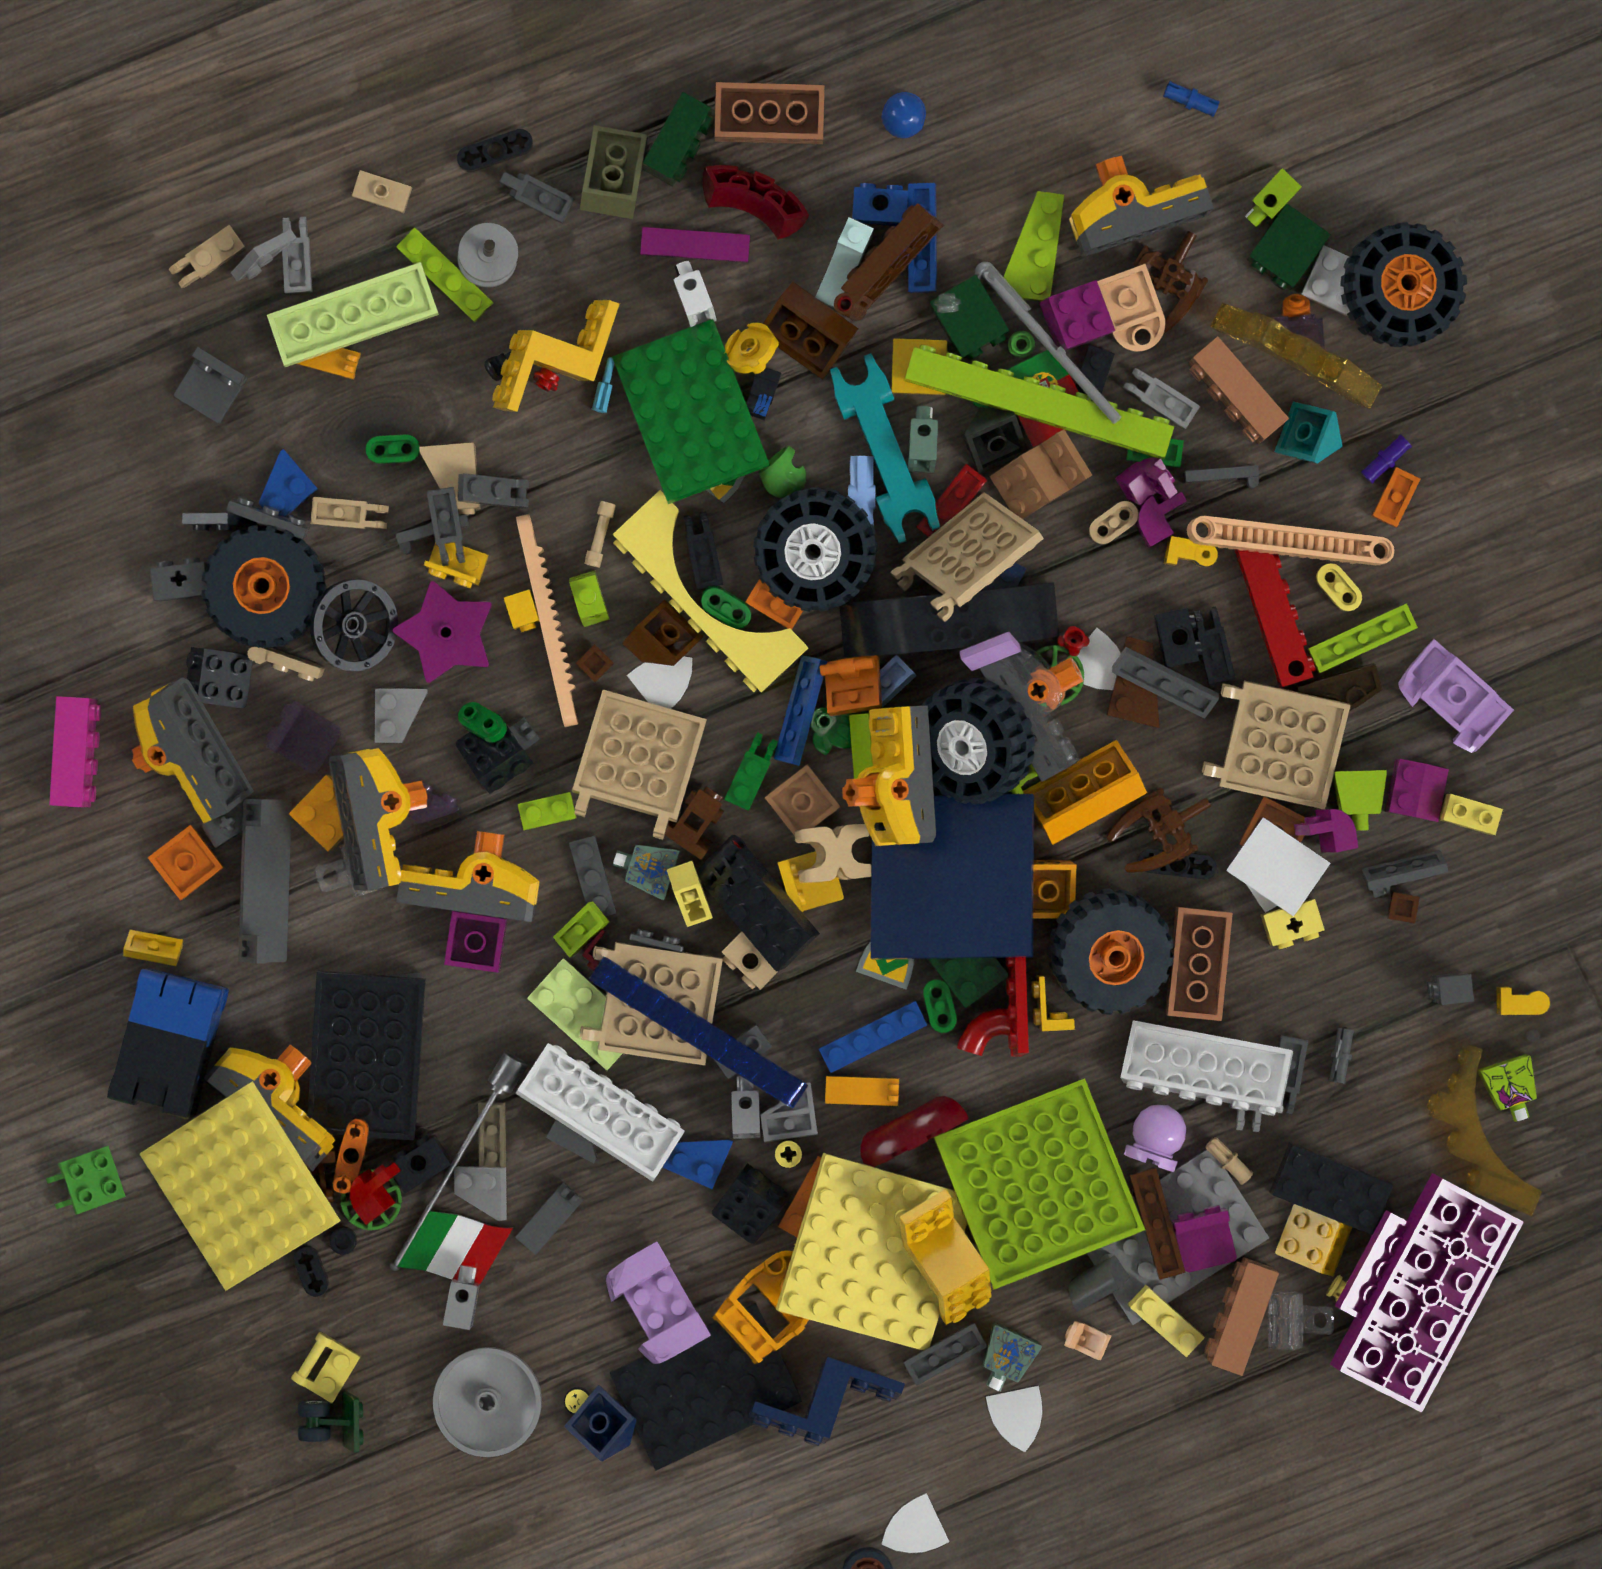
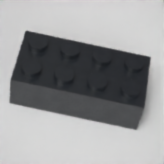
M1289 1142L1269 1193L1373 1235L1394 1185Z

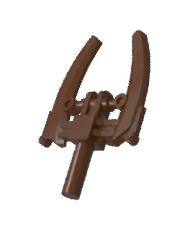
M1187 231L1173 258L1164 259L1160 257L1162 255L1160 252H1151L1148 246L1144 245L1134 263L1135 267L1146 264L1147 270L1151 266L1158 269L1161 277H1155L1149 272L1151 281L1155 285L1154 289L1158 291L1161 288L1164 290L1163 294L1174 293L1180 299L1174 310L1165 319L1164 334L1186 315L1208 283L1206 277L1201 279L1195 271L1191 270V273L1186 271L1182 264L1197 235L1190 231ZM1180 281L1187 286L1185 290H1179L1175 288L1173 283Z
M1159 788L1127 811L1110 830L1107 840L1114 842L1130 825L1144 816L1149 821V833H1154L1152 837L1154 841L1158 840L1159 843H1162L1164 852L1142 861L1128 863L1125 866V871L1127 873L1154 870L1196 852L1198 847L1197 845H1192L1190 833H1185L1184 822L1210 808L1211 805L1208 799L1204 798L1178 813L1170 808L1169 805H1172L1170 799L1163 796L1164 789ZM1157 809L1161 814V820L1159 822H1157V820H1154L1152 812ZM1166 835L1174 836L1177 843L1172 846L1167 842Z

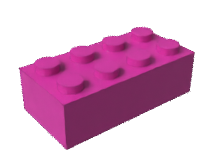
M56 696L49 805L91 807V802H95L96 786H92L93 775H97L98 760L94 759V748L99 747L100 734L96 732V721L101 719V705H97V699Z

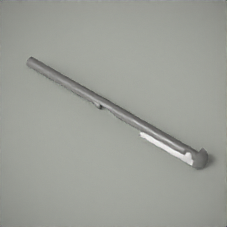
M990 262L979 263L975 268V275L979 279L984 278L1109 420L1113 424L1121 419L1119 413L1070 360L1065 350L1061 346L1058 348L1045 330L1029 314L1030 306L997 271L993 264Z

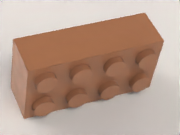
M716 82L715 142L823 144L825 85Z
M1218 336L1189 361L1188 364L1191 366L1189 371L1197 381L1203 380L1209 387L1207 389L1208 394L1216 402L1220 400L1227 407L1224 410L1233 422L1237 420L1244 427L1242 432L1250 442L1256 441L1260 444L1289 419Z
M1176 907L1173 928L1174 947L1171 949L1174 961L1173 965L1169 968L1170 975L1168 977L1165 1014L1167 1016L1222 1021L1233 913Z
M1242 1257L1241 1262L1236 1261L1231 1275L1234 1277L1233 1285L1231 1288H1226L1222 1302L1225 1303L1223 1313L1218 1312L1213 1325L1216 1328L1214 1338L1208 1339L1204 1353L1207 1354L1206 1358L1211 1365L1243 1376L1279 1275L1273 1267Z

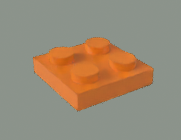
M189 825L148 857L180 901L225 868L192 825Z

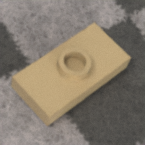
M360 170L352 197L404 213L412 187Z

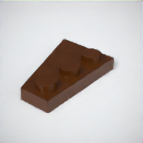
M1126 637L1123 650L1127 647L1154 661L1153 643ZM1116 675L1107 715L1160 728L1157 695Z

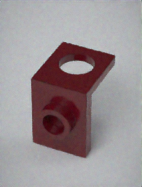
M602 929L582 956L589 960L587 966L598 975L604 972L610 976L611 969L600 960L594 959L590 953L606 931Z

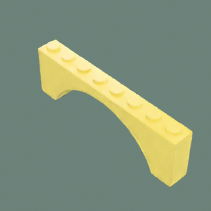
M659 490L613 534L616 538L613 542L614 545L623 554L628 551L635 558L631 563L642 574L647 571L654 578L650 583L661 594L666 591L672 597L669 603L680 614L684 610L688 614L690 619L687 622L697 633L703 630L709 637L706 640L707 644L716 653L721 650L728 657L724 662L734 672L740 670L746 676L743 682L753 692L758 689L762 693L809 648L790 628L770 633H755L735 629L714 619L695 603L679 578L673 556V532L679 509L673 503L668 504L664 493Z

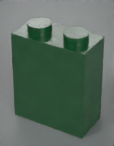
M1286 204L1247 258L1251 262L1249 266L1261 275L1265 272L1272 277L1271 282L1282 290L1287 288L1291 291L1331 234L1295 208Z
M977 275L972 276L929 302L931 310L957 354L962 357V360L968 358L971 361L983 354L982 348L991 344L992 347H995L1006 340L1005 335L1009 332V329Z

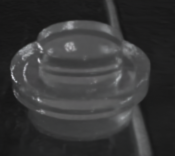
M941 294L938 300H934L937 312L959 311L958 304H961V299L955 298V294Z

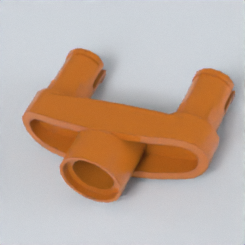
M353 1119L346 1127L333 1180V1188L338 1193H349L353 1181L359 1176L365 1158L369 1126L365 1120ZM346 1149H356L359 1153L358 1161H348L345 1156Z

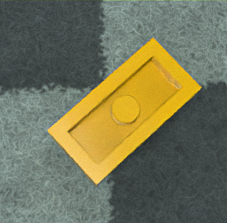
M130 930L123 949V956L177 966L183 947V939Z

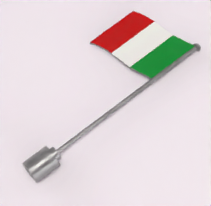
M503 1052L488 1078V1081L491 1083L490 1088L494 1090L396 1260L394 1263H390L392 1270L397 1271L400 1267L424 1270L452 1280H458L460 1265L476 1267L474 1283L481 1284L507 1240L513 1227L492 1226L459 1214L431 1211L498 1093L504 1095L505 1092L512 1093L527 1067V1064L516 1056Z

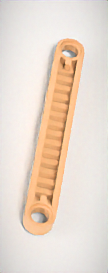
M530 515L517 516V526L564 727L578 725L571 694L576 687L573 684H569L573 675L566 672L571 665L564 662L568 654L561 650L566 644L559 641L564 635L562 632L557 631V628L561 626V622L554 620L559 615L558 611L552 610V607L556 605V601L549 599L554 592L552 589H547V586L551 584V580L544 576L549 571L547 568L542 567L546 563V559L539 556L544 552V549L537 546Z
M1199 516L1191 520L1187 527V535L1193 543L1218 548L1238 549L1240 551L1249 550V552L1257 551L1259 553L1375 566L1389 562L1394 556L1392 542L1387 538L1212 516ZM1198 523H1203L1208 528V535L1205 538L1200 537L1196 532ZM1376 544L1382 545L1385 549V555L1382 559L1377 558L1374 554L1373 549Z

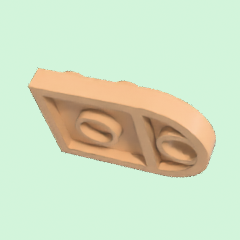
M1146 264L1097 281L1116 330L1112 334L1117 343L1123 348L1135 352L1145 351L1155 346L1164 334L1165 317ZM1140 329H1145L1150 334V341L1145 345H1140L1135 340V333Z

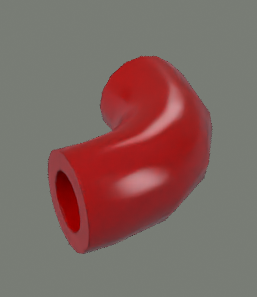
M997 1008L977 1016L966 1026L959 1039L957 1048L983 1056L984 1049L992 1038L999 1035H1009L1010 1022H1008L1007 1009Z

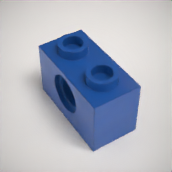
M860 183V187H854L852 219L863 224L897 226L903 220L902 215L907 210L908 191L903 190V186L887 185V189H877L876 184ZM876 198H884L888 203V207L883 211H878L873 207L872 202Z

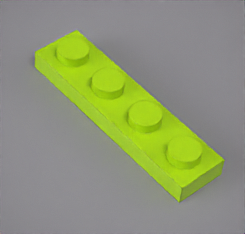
M415 227L396 246L413 264L421 262L425 275L474 322L493 304L475 284L468 281L461 271Z
M1406 603L1307 650L1313 659L1318 673H1321L1418 627Z

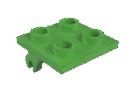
M109 1146L58 1163L61 1173L46 1178L47 1184L65 1179L71 1199L56 1203L55 1207L59 1209L72 1205L75 1215L126 1197Z

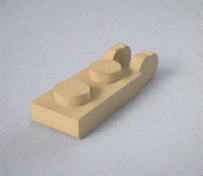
M228 225L187 253L186 257L172 265L169 271L175 274L189 264L193 266L196 271L186 275L178 282L181 288H185L197 279L204 278L246 247L233 228Z
M313 497L310 524L365 529V527L387 529V523L383 521H366L367 511H374L376 513L388 512L389 506L368 504L365 501Z
M252 646L247 651L248 658L252 662L255 661V663L262 664L268 661L273 663L272 668L283 672H288L291 669L299 672L298 677L309 681L322 677L325 669L322 665L273 648Z

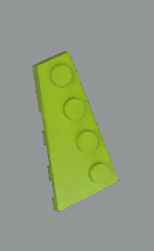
M1037 192L1004 274L1006 281L1022 299L1041 302L1051 297L1064 202L1063 194Z

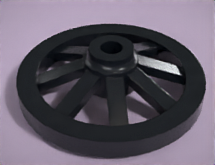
M362 579L339 581L327 588L314 605L310 618V635L313 645L322 659L336 668L346 671L369 669L380 663L388 655L395 643L397 635L393 632V629L398 626L397 610L388 593L377 584ZM350 590H365V593L352 609ZM338 595H341V614L329 607V604ZM373 596H375L382 605L383 610L362 615L363 610ZM325 614L334 619L336 625L323 631L322 625ZM386 618L384 636L367 628V623ZM351 620V626L348 628V621ZM340 633L337 647L333 654L325 640ZM362 635L380 644L369 656H367L359 638ZM349 638L359 660H343Z

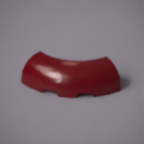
M714 165L704 168L702 178L703 191L708 208L730 207L750 213L764 222L775 234L777 240L797 232L809 217L803 204L790 190L786 192L774 183L775 179L758 171L752 174L738 170V166Z
M946 1096L936 1097L922 1106L868 1131L860 1145L863 1164L876 1167L907 1150L910 1151L928 1142L929 1139L941 1133L947 1132L968 1120L969 1117L962 1106L954 1099Z

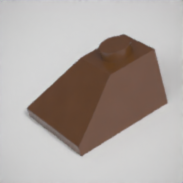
M664 600L635 627L622 644L641 662L674 666L703 636L697 633Z

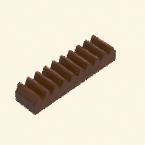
M1156 1167L1129 1174L1158 1279L1161 1280L1186 1273Z

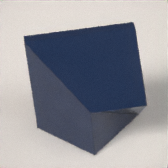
M598 1385L564 1427L600 1461H604L630 1446L637 1419L602 1386Z

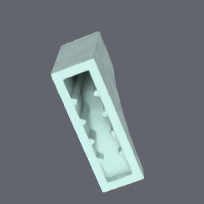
M848 218L815 298L825 305L834 308L836 296L844 293L841 287L848 280L846 278L853 268L860 266L872 239L874 228Z

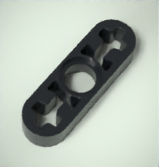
M516 129L462 148L458 152L457 162L465 172H475L529 153L533 147V139L528 131ZM518 135H521L523 139L528 138V141L525 142V148L520 149L518 145L512 146L510 148L513 153L508 154L507 146L503 140L508 139L509 144L517 141L516 137ZM493 143H498L503 147V153L498 158H492L487 153L488 147ZM483 147V154L487 162L482 163V158L480 157L473 160V166H469L468 163H462V160L466 158V153L470 152L472 156L479 155L478 148Z
M1145 849L1139 854L1138 861L1148 857L1149 853H1153V856L1164 852V850ZM1190 854L1183 858L1185 867L1180 872H1174L1170 868V864L1165 866V871H1161L1160 867L1145 872L1206 880L1215 875L1217 865L1210 856ZM1189 857L1194 858L1192 863L1202 864L1204 859L1207 860V865H1211V871H1206L1205 875H1201V870L1192 869V874H1187L1190 868Z

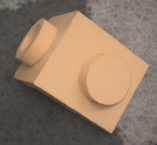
M1074 1321L1066 1331L1064 1346L1078 1350L1094 1359L1101 1360L1111 1335L1084 1322Z

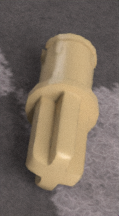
M1217 1137L1212 1138L1206 1144V1149L1223 1165L1221 1168H1226L1241 1185L1251 1178L1253 1172L1237 1158L1238 1154L1236 1152L1232 1153Z

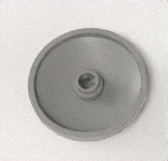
M494 1347L472 1349L456 1357L442 1371L433 1395L435 1419L445 1438L461 1451L480 1457L504 1455L522 1445L534 1431L542 1409L541 1389L532 1369L517 1355Z

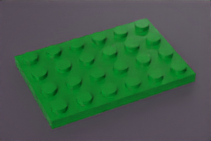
M713 319L612 357L668 504L770 466L734 371L726 361H729V358Z

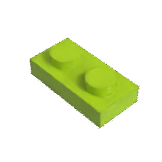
M571 792L518 804L523 830L577 818L574 814L575 808Z
M593 901L588 902L553 938L570 958L575 956L609 923V920Z

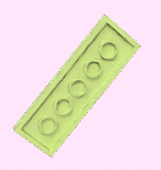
M421 262L273 312L268 314L267 317L282 362L285 367L437 316L439 313Z

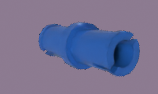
M1172 81L1168 82L1163 95L1164 98H1169L1185 105V108L1188 110L1193 108L1211 117H1214L1220 102L1198 93V90L1195 88L1190 90Z

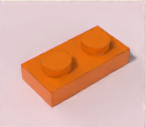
M1395 467L1372 517L1397 528L1420 478Z
M759 579L745 603L787 629L790 628L792 630L803 611L796 606H787L783 603L784 600L778 596L775 598L769 592L770 588L765 582L762 583Z

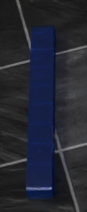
M602 957L590 976L589 980L787 1106L794 1109L807 1089L808 1085L607 957Z

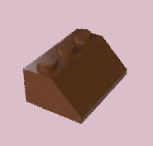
M794 282L779 297L763 323L768 326L778 340L779 349L822 380L827 376L859 329Z

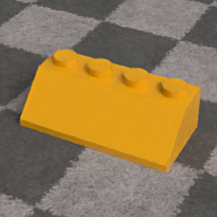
M1115 740L1071 764L1054 776L1029 787L1023 793L1034 795V814L1051 844L1054 845L1145 795L1147 791L1139 773L1119 742Z

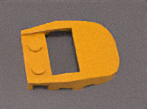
M793 1251L775 1253L755 1269H752L734 1287L712 1317L718 1321L746 1352L754 1364L763 1361L762 1358L773 1351H777L793 1337L799 1335L809 1319L778 1311L789 1324L772 1339L737 1300L754 1284L776 1308Z

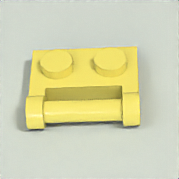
M319 1332L315 1338L316 1343L299 1371H295L291 1379L333 1403L361 1356L328 1335ZM325 1347L332 1349V1353L315 1381L308 1378L309 1373Z

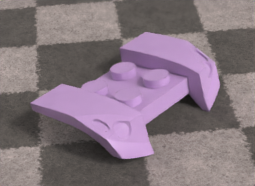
M1435 639L1411 663L1399 681V689L1410 705L1413 707L1419 698L1422 699L1458 731V734L1453 738V743L1471 753L1476 752L1514 711L1499 697L1497 692L1452 653H1449Z
M658 1242L630 1256L608 1273L606 1284L611 1302L624 1295L649 1339L638 1350L653 1364L662 1363L711 1336L670 1267V1263Z

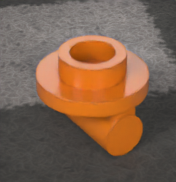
M1292 294L1283 300V318L1310 316L1309 299L1301 294Z

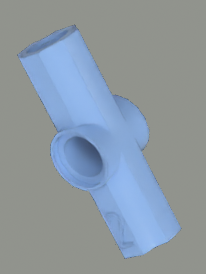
M850 456L848 496L856 501L855 504L860 509H864L868 515L867 519L874 526V456Z

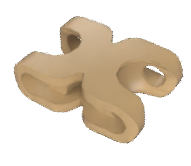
M865 824L838 826L833 830L828 827L796 830L794 832L797 843L810 844L817 854L816 863L812 868L798 872L800 883L830 881L835 877L841 880L872 877V865L858 863L853 858L851 852L852 845L856 839L870 835Z

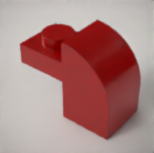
M395 1162L387 1168L382 1164L373 1172L369 1168L357 1176L351 1185V1204L365 1225L396 1203L383 1187L386 1182L401 1171Z

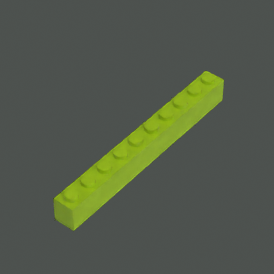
M920 345V349L914 347L904 379L906 382L991 408L1012 411L1015 415L1145 455L1161 458L1162 460L1166 456L1174 426L1169 425L1170 420L1158 416H1154L1153 420L1145 418L1142 411L1128 408L1127 412L1117 409V404L1109 402L1121 416V419L1113 424L1086 394L1076 392V395L1073 396L1065 393L1066 389L1057 385L1050 384V387L1047 388L1039 385L1040 381L1031 377L1024 376V380L1014 378V373L999 368L998 372L988 370V365L982 362L972 361V364L961 361V356L952 353H946V356L935 353V348L926 345Z

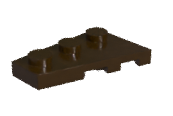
M1375 663L1296 686L1299 693L1349 703V711L1359 707L1383 690Z

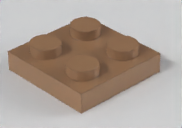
M805 765L765 797L794 836L796 830L814 828L840 808L839 804L808 765Z

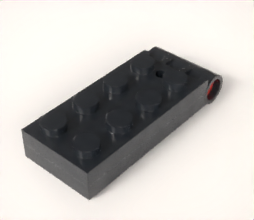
M731 835L697 870L699 879L706 884L704 887L776 972L786 968L820 934L747 848L745 842L740 837Z

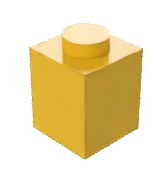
M531 590L504 597L513 629L520 628L521 633L535 629V623L540 621Z

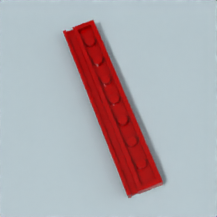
M1026 957L1006 958V967L1008 968L1009 975L1006 983L1007 994L1009 995L1007 1018L1008 1022H1010L1008 1046L1011 1057H1022L1029 1053Z

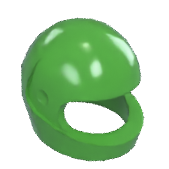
M789 445L779 450L768 460L770 466L759 471L765 489L769 494L780 499L803 489L806 482L804 465L797 468L793 466L792 459L795 450Z

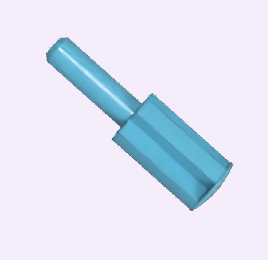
M612 357L607 359L602 382H598L591 408L599 413H607L613 387L610 385L615 364Z

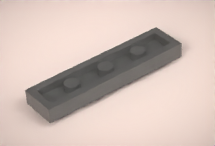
M1125 647L1112 666V673L1204 719L1219 700V693Z

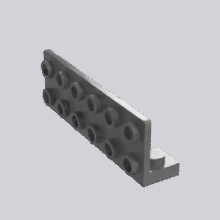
M243 799L238 962L266 963L287 961L291 816L289 813L292 811L291 800Z

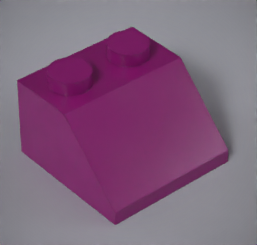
M1395 759L1385 812L1439 822L1449 769L1404 759Z

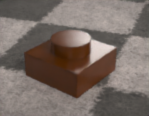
M594 644L576 664L596 683L614 663Z
M1392 892L1387 919L1415 923L1420 897Z

